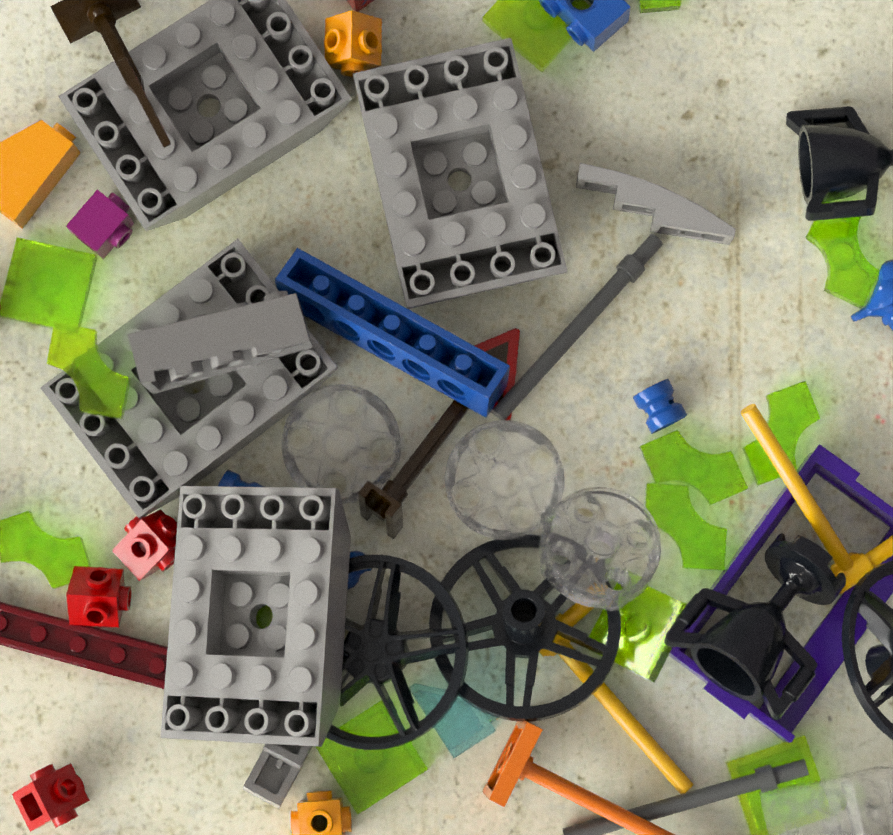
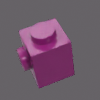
M97 189L66 227L75 237L104 259L114 247L118 249L126 243L133 230L131 227L134 222L127 214L130 209L129 205L113 192L106 197Z

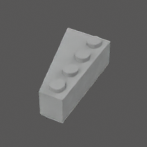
M278 291L263 297L264 301L249 305L246 302L237 303L224 308L220 312L197 315L183 321L127 334L140 383L152 394H157L313 348L297 294L288 295L287 291Z

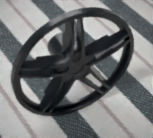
M512 535L494 539L474 548L453 565L441 581L447 590L451 592L458 579L471 566H474L481 579L480 581L497 609L495 615L465 623L468 637L489 630H493L494 638L468 642L469 651L496 646H505L506 704L486 698L465 682L458 695L464 701L481 712L504 720L540 721L554 718L578 707L603 684L618 654L621 618L618 602L609 581L598 566L585 554L553 538L538 535ZM512 548H537L554 552L568 560L557 571L554 570L534 591L522 590L506 567L500 564L494 553ZM483 558H486L510 593L503 601L479 562ZM578 565L581 570L567 584L552 604L548 603L544 598ZM586 574L595 583L606 607L608 616V638L606 645L588 637L587 633L555 619V613ZM434 596L431 606L429 629H442L444 607L436 596ZM454 635L430 638L431 647H437L455 639ZM556 635H559L603 656L599 660L553 642ZM541 649L597 666L586 682L569 695L551 703L530 706L538 654ZM448 654L439 655L438 658H434L445 681L449 684L453 673V666L449 661ZM516 658H529L523 706H514Z
M363 555L349 558V573L369 568H378L365 624L360 625L347 618L345 619V629L349 632L344 640L343 653L347 655V660L342 665V678L349 672L354 679L341 689L340 706H344L364 686L372 683L399 733L381 737H366L348 733L331 724L326 738L351 748L383 750L405 745L425 735L452 708L466 676L469 654L468 636L462 613L447 588L434 575L415 563L388 555ZM391 569L384 620L376 619L385 570ZM401 572L419 580L435 594L443 605L452 628L405 632L397 630L401 592H399ZM454 635L455 639L453 644L409 652L407 646L408 640ZM455 652L453 673L444 695L435 708L424 719L419 721L413 706L415 702L402 670L407 664L438 658L439 655ZM390 681L393 683L403 711L411 726L406 730L384 684Z
M893 561L876 566L867 572L851 592L843 617L842 649L846 671L859 703L873 723L893 740V723L878 709L881 704L893 696V609L870 591V588L879 580L893 574ZM858 612L867 621L866 627L882 643L872 646L866 654L865 665L871 678L866 685L862 680L855 652V624ZM890 685L877 699L872 700L871 696L879 688Z

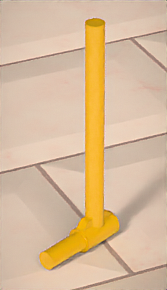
M751 404L741 411V415L827 552L833 557L834 564L830 567L835 577L839 573L845 574L846 583L839 593L840 595L856 585L871 569L893 556V535L866 554L856 552L848 554L757 406Z
M592 588L566 612L557 614L555 619L574 627L600 604L603 599ZM556 635L553 643L575 650L570 644L571 641ZM546 649L539 651L543 657L558 654ZM558 654L582 683L586 682L594 672L588 663ZM603 682L593 695L680 794L686 793L694 784Z

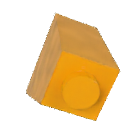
M40 120L0 142V213L22 229L80 155V151L72 143L76 137L58 123L52 128Z

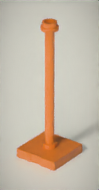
M527 721L516 722L482 791L489 800L505 807L518 779L523 781L524 778H527L638 835H675L533 763L534 758L530 755L543 729Z

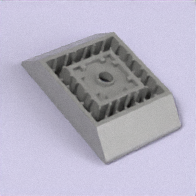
M209 0L129 51L144 81L145 94L171 142V145L165 148L162 146L137 96L128 88L115 61L58 96L145 231L187 218L320 133L352 100L286 0ZM208 98L218 100L221 105L219 112L213 117L202 116L199 113V105L203 100Z
M511 38L353 73L407 309L567 273ZM457 171L467 173L471 178L470 186L463 191L452 189L448 184V179L452 173Z
M239 239L235 240L41 387L42 391L139 519L180 497V486H194L307 400L338 368L308 329L313 348L205 379L204 388L196 394L187 393L183 386L152 394L140 383L127 334L183 321L197 315L220 312L224 308L237 303L246 302L249 305L264 301L263 297L278 292V289Z
M180 486L160 738L322 747L340 706L351 535L339 489ZM267 605L272 610L273 619L268 627L261 629L256 622V615L260 608Z

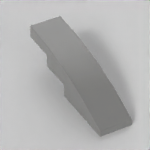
M580 163L576 188L615 194L613 210L652 216L650 232L730 245L735 236L734 227L702 206L662 186L623 172Z
M343 653L344 663L347 660V655L345 653ZM349 672L342 678L341 689H343L350 675ZM265 744L261 755L243 786V790L280 809L313 746Z

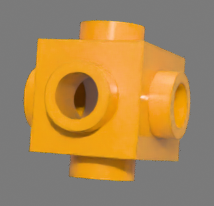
M353 10L326 18L324 47L325 59L330 67L341 70V75L353 77V73L381 66L382 19Z
M332 790L307 792V800H301L297 803L298 811H291L292 835H345V832H352L350 806L343 807L342 797L332 798ZM323 815L326 817L328 826L325 830L318 831L313 827L312 820L314 816Z

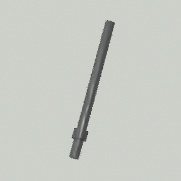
M650 234L632 255L627 254L616 266L618 271L492 409L496 417L505 421L629 282L634 283L645 271L644 265L663 245L657 236Z
M804 759L773 768L771 764L755 768V773L628 809V811L647 821H652L760 789L761 793L778 789L777 784L807 776L809 772ZM601 817L563 828V834L603 835L624 829V827Z

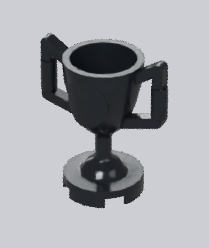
M846 106L788 112L786 125L799 136L798 160L800 182L804 200L808 205L805 218L808 221L874 215L879 179L890 166H893V149H889L879 139L869 134L853 107ZM846 123L848 128L825 124ZM866 189L865 200L825 203L853 196Z
M783 533L777 536L765 552V562L768 569L782 584L769 602L746 603L714 590L703 588L692 597L677 616L676 622L666 633L664 640L665 645L669 647L691 648V655L699 669L713 683L729 694L747 701H756L762 696L774 720L781 719L790 705L798 700L815 677L817 662L786 629L783 611L795 595L814 604H831L845 587L846 583L844 573H839L835 577L827 566L833 559L827 551L800 535L793 542L785 541L786 538ZM708 605L729 613L704 634L685 632L686 629H690ZM785 649L800 668L782 690V696L779 698L771 680L775 675Z

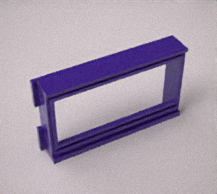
M820 444L812 453L807 455L797 469L806 486L816 473L889 527V530L879 544L893 535V507L856 481L860 475L859 472ZM786 485L710 588L711 590L724 595L728 594L788 512L795 499ZM891 556L881 564L893 561V556ZM893 574L882 578L870 588V591L885 603L893 593ZM856 585L839 597L803 647L817 662L815 677L798 700L790 705L779 720H774L771 717L765 702L758 709L749 701L735 697L718 687L699 669L694 660L684 654L687 648L668 646L664 653L704 681L706 685L703 689L741 718L745 719L749 715L782 741L791 743L795 738V735L792 734L793 730L844 661L842 649L843 617L848 599ZM708 605L690 629H686L685 632L699 633L717 608ZM859 612L855 624V645L867 629V621ZM795 660L774 687L779 698L782 696V690L800 668Z

